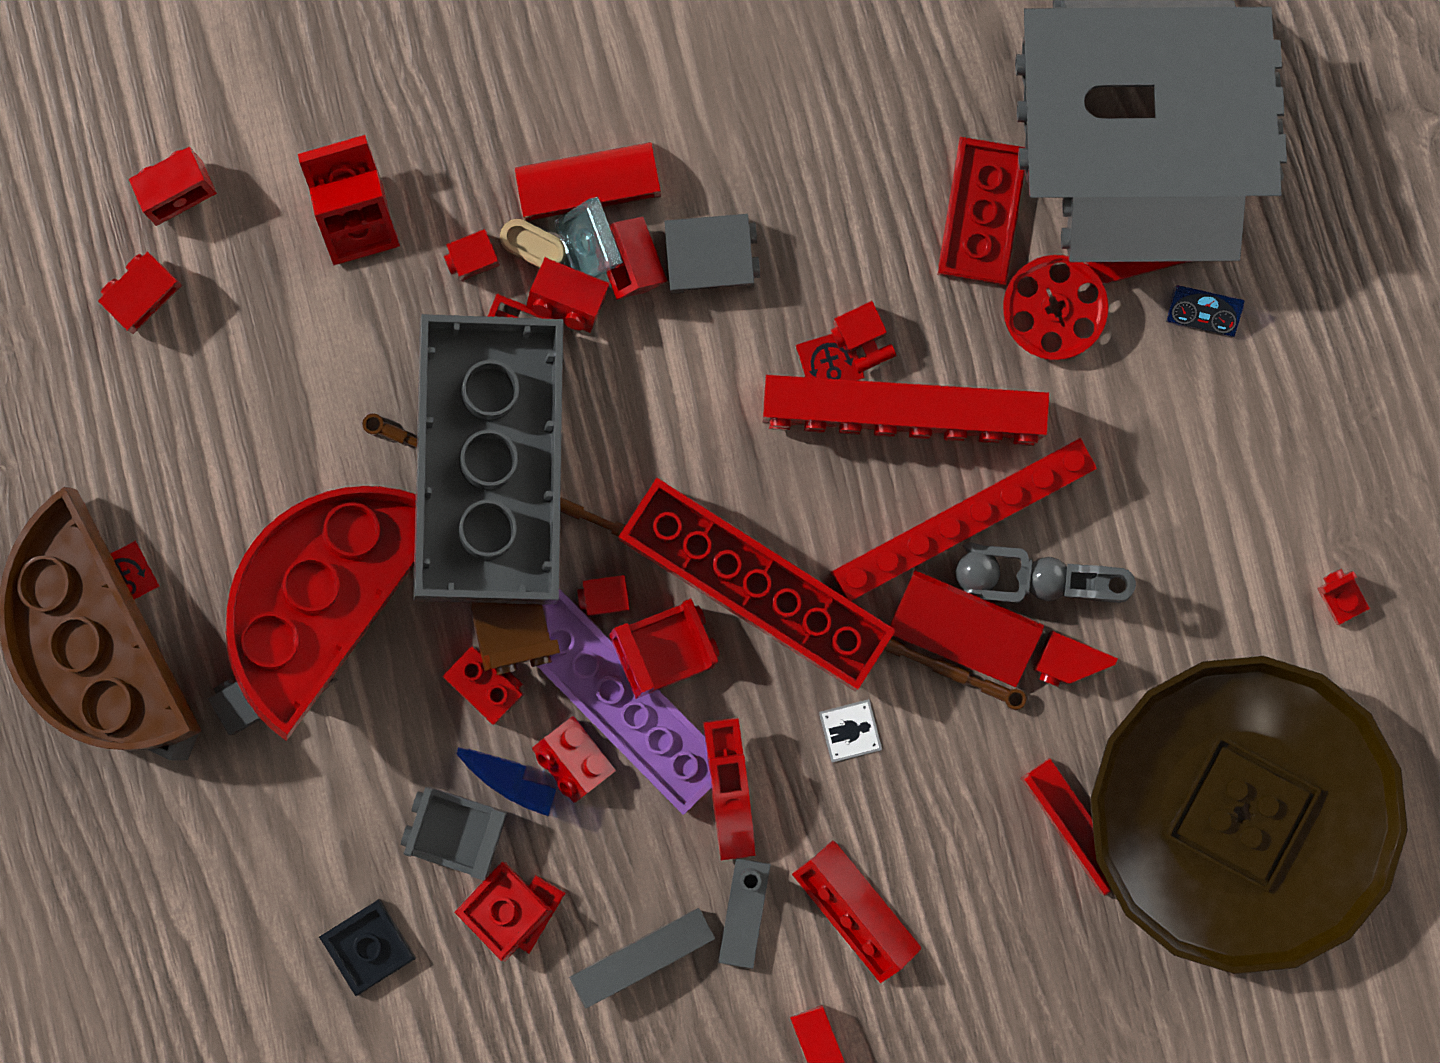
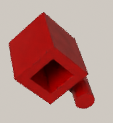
M873 301L834 318L835 328L830 329L838 348L844 346L847 353L862 348L865 356L853 361L858 374L897 356L892 344L880 349L877 347L875 341L886 336L887 331Z

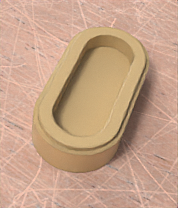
M521 219L510 220L501 229V244L506 251L538 268L541 267L545 257L561 264L564 263L566 249L563 242L556 236Z

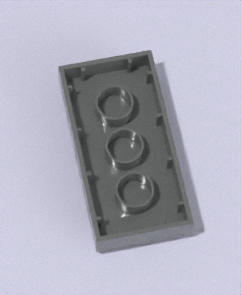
M421 315L413 601L555 605L559 600L563 319Z

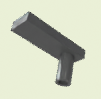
M736 858L718 963L753 969L770 863Z

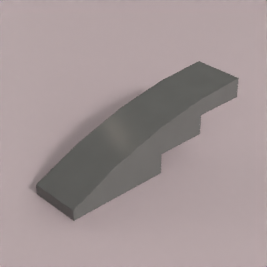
M697 908L635 942L627 944L569 978L584 1007L588 1008L713 941L715 937L701 910Z

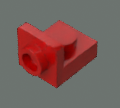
M1342 568L1325 576L1323 579L1326 584L1317 588L1336 625H1340L1370 609L1355 581V578H1357L1355 572L1350 571L1344 574Z

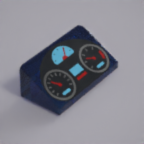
M1176 285L1173 289L1166 322L1235 337L1245 300Z

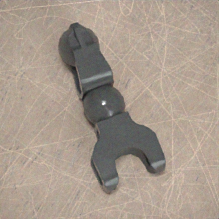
M972 542L962 545L967 553L958 561L956 567V578L964 589L963 591L989 601L1019 603L1030 592L1037 599L1044 601H1054L1064 596L1065 598L1121 603L1127 601L1136 588L1133 574L1124 568L1067 564L1066 566L1061 560L1054 557H1041L1032 563V559L1028 558V553L1024 549L984 546ZM995 557L1021 560V570L1017 573L1019 581L1018 592L991 591L997 585L1000 578V565ZM1113 578H1121L1126 585L1125 591L1118 594L1112 592L1109 589V581Z

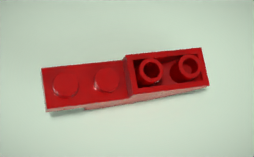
M739 718L703 722L720 860L756 856Z

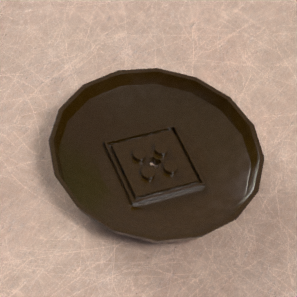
M1266 656L1203 661L1148 690L1108 738L1090 797L1096 861L1125 915L1174 956L1232 974L1297 968L1350 940L1389 893L1408 832L1402 770L1372 713L1324 674ZM1246 803L1249 805L1247 811L1252 814L1249 820L1242 819L1239 823L1236 821L1238 815L1233 812L1236 806L1243 807Z

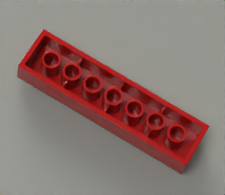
M766 375L762 423H769V429L790 430L791 425H804V431L824 433L826 427H838L840 434L860 435L861 429L874 430V436L895 437L897 431L909 432V438L930 439L932 433L944 434V440L965 441L967 436H979L978 442L998 444L1003 438H1013L1014 445L1034 446V443H1038V440L1047 435L1049 392Z
M659 478L655 479L619 535V541L855 692L860 688L896 631Z

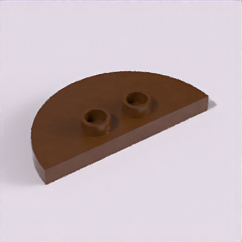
M63 487L40 506L25 524L11 549L3 571L0 585V641L12 678L27 702L46 722L65 735L88 745L105 749L137 751L162 748L187 740L202 732L78 490Z

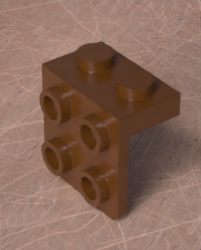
M471 604V613L485 671L496 669L497 675L517 671V664L530 661L531 667L552 663L551 656L560 653L558 640H550L541 604Z

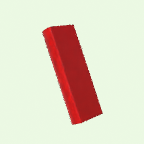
M651 142L515 167L521 209L526 222L661 197Z

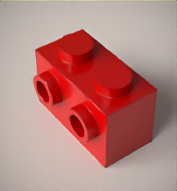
M190 146L173 152L167 159L154 166L146 167L139 174L129 178L142 212L155 226L217 194L203 161Z
M643 216L614 222L592 234L616 300L646 293L667 282Z
M148 251L143 256L141 254L136 255L126 265L128 271L119 280L114 278L108 282L101 290L103 296L98 300L132 334L183 286Z
M545 257L530 289L526 308L533 310L535 314L541 317L563 319V323L571 329L591 333L605 301L610 283Z
M471 646L443 675L492 725H496L524 696V693L520 690L523 683L511 672L497 675L496 669L484 670L480 649L478 650L475 646Z

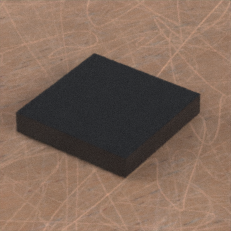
M380 899L319 936L355 996H358L416 959V956Z

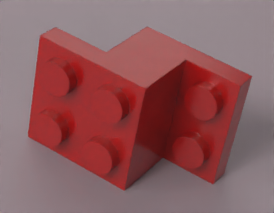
M366 135L298 154L299 163L309 187L314 215L333 266L400 247L399 238L389 212L384 186Z

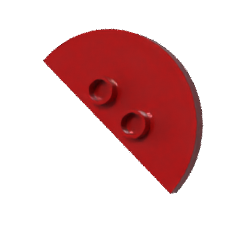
M356 486L331 490L312 496L276 517L256 537L244 554L234 575L227 604L226 641L228 655L238 686L247 702L263 722L285 741L292 735L413 569L416 494L382 486Z

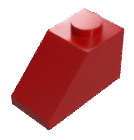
M1050 631L1034 671L1041 673L1039 680L1059 687L1060 682L1070 684L1114 666L1118 658Z

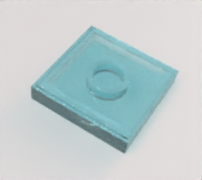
M599 197L586 200L555 221L571 268L598 278L623 263Z

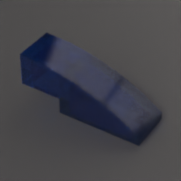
M458 747L456 753L458 757L487 786L526 809L546 816L551 815L558 788L525 779L528 765L465 747Z

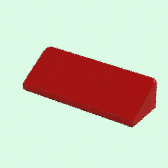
M823 1004L790 1017L807 1063H845Z

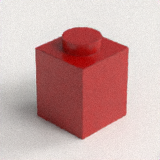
M485 229L446 244L449 254L444 255V259L451 275L458 273L461 281L500 266Z
M625 575L584 580L583 588L577 589L580 610L586 609L587 616L630 611Z

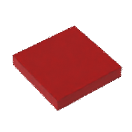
M502 861L454 913L502 962H506L553 910L506 862Z

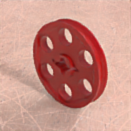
M1047 255L1030 261L1013 276L1005 292L1003 314L1010 335L1024 350L1044 359H1067L1087 350L1101 335L1108 317V297L1101 279L1087 264L1083 262H1070L1069 257L1065 255ZM1060 262L1065 263L1070 269V276L1063 283L1054 282L1050 277L1051 267ZM1024 277H1032L1037 281L1038 290L1031 297H1024L1018 291V283ZM1086 283H1091L1098 289V298L1089 304L1083 303L1078 298V289ZM1047 288L1050 289L1053 298L1055 297L1058 302L1064 301L1066 307L1061 309L1062 319L1065 323L1064 327L1054 313L1048 314L1046 312V308L1050 306ZM1022 311L1029 312L1034 319L1032 328L1025 332L1017 330L1013 322L1016 314ZM1088 318L1093 322L1094 332L1090 337L1080 338L1075 334L1074 324L1078 319ZM1048 332H1055L1062 339L1061 348L1056 352H1047L1042 347V338Z

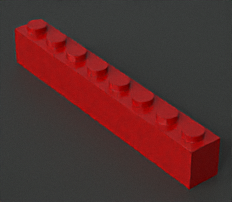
M1079 438L840 566L831 573L844 597L852 601L1096 470L1097 467L1082 439Z

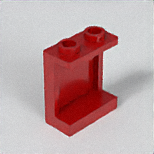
M691 598L685 600L679 606L628 625V623L615 627L609 634L636 699L713 669L718 663L717 657L720 656L718 646L712 637L708 638L703 626L706 624L704 613L699 605H694Z

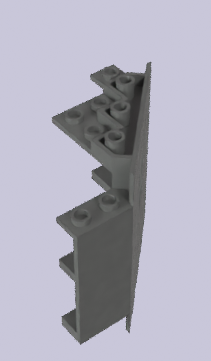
M1053 0V8L1024 9L1022 54H1016L1015 73L1016 76L1022 77L1024 86L1023 101H1017V122H1023L1025 131V148H1019L1018 167L1019 170H1025L1026 180L1029 183L1030 198H1063L1062 213L1063 217H1068L1067 228H1061V249H1067L1070 262L1240 261L1246 196H1282L1281 181H1283L1284 173L1280 164L1287 163L1286 134H1283L1282 119H1278V116H1284L1283 87H1281L1280 73L1275 72V69L1282 68L1281 40H1273L1272 7H1236L1234 0ZM1098 87H1154L1155 118H1096L1086 110L1084 99L1089 91Z

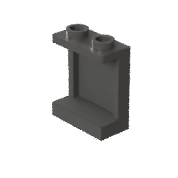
M748 214L664 221L671 294L685 293L684 291L709 288L754 287V278H760L759 257H752L751 244L757 243L756 222L749 223Z
M429 786L425 787L424 793L417 792L411 812L417 813L413 827L406 826L400 844L406 847L404 855L430 861L485 881L508 812Z

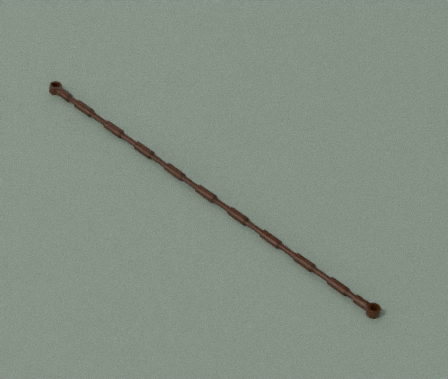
M372 413L363 419L362 425L368 434L382 435L400 444L405 442L417 448V438L408 435V431L384 422L383 418L379 415ZM372 418H377L380 422L379 428L375 431L368 429V421ZM560 497V512L578 520L580 518L612 531L611 534L618 537L626 526L618 521L614 523L584 510L583 506ZM890 639L884 648V651L898 657L901 655L932 668L933 672L963 685L967 683L981 689L980 692L1005 702L1006 706L1010 709H1021L1026 703V695L1020 689H1008L987 679L985 681L969 675L970 672L938 658L937 660L931 659L906 648L905 644L894 639ZM1014 692L1019 693L1022 698L1018 706H1013L1009 702V696Z

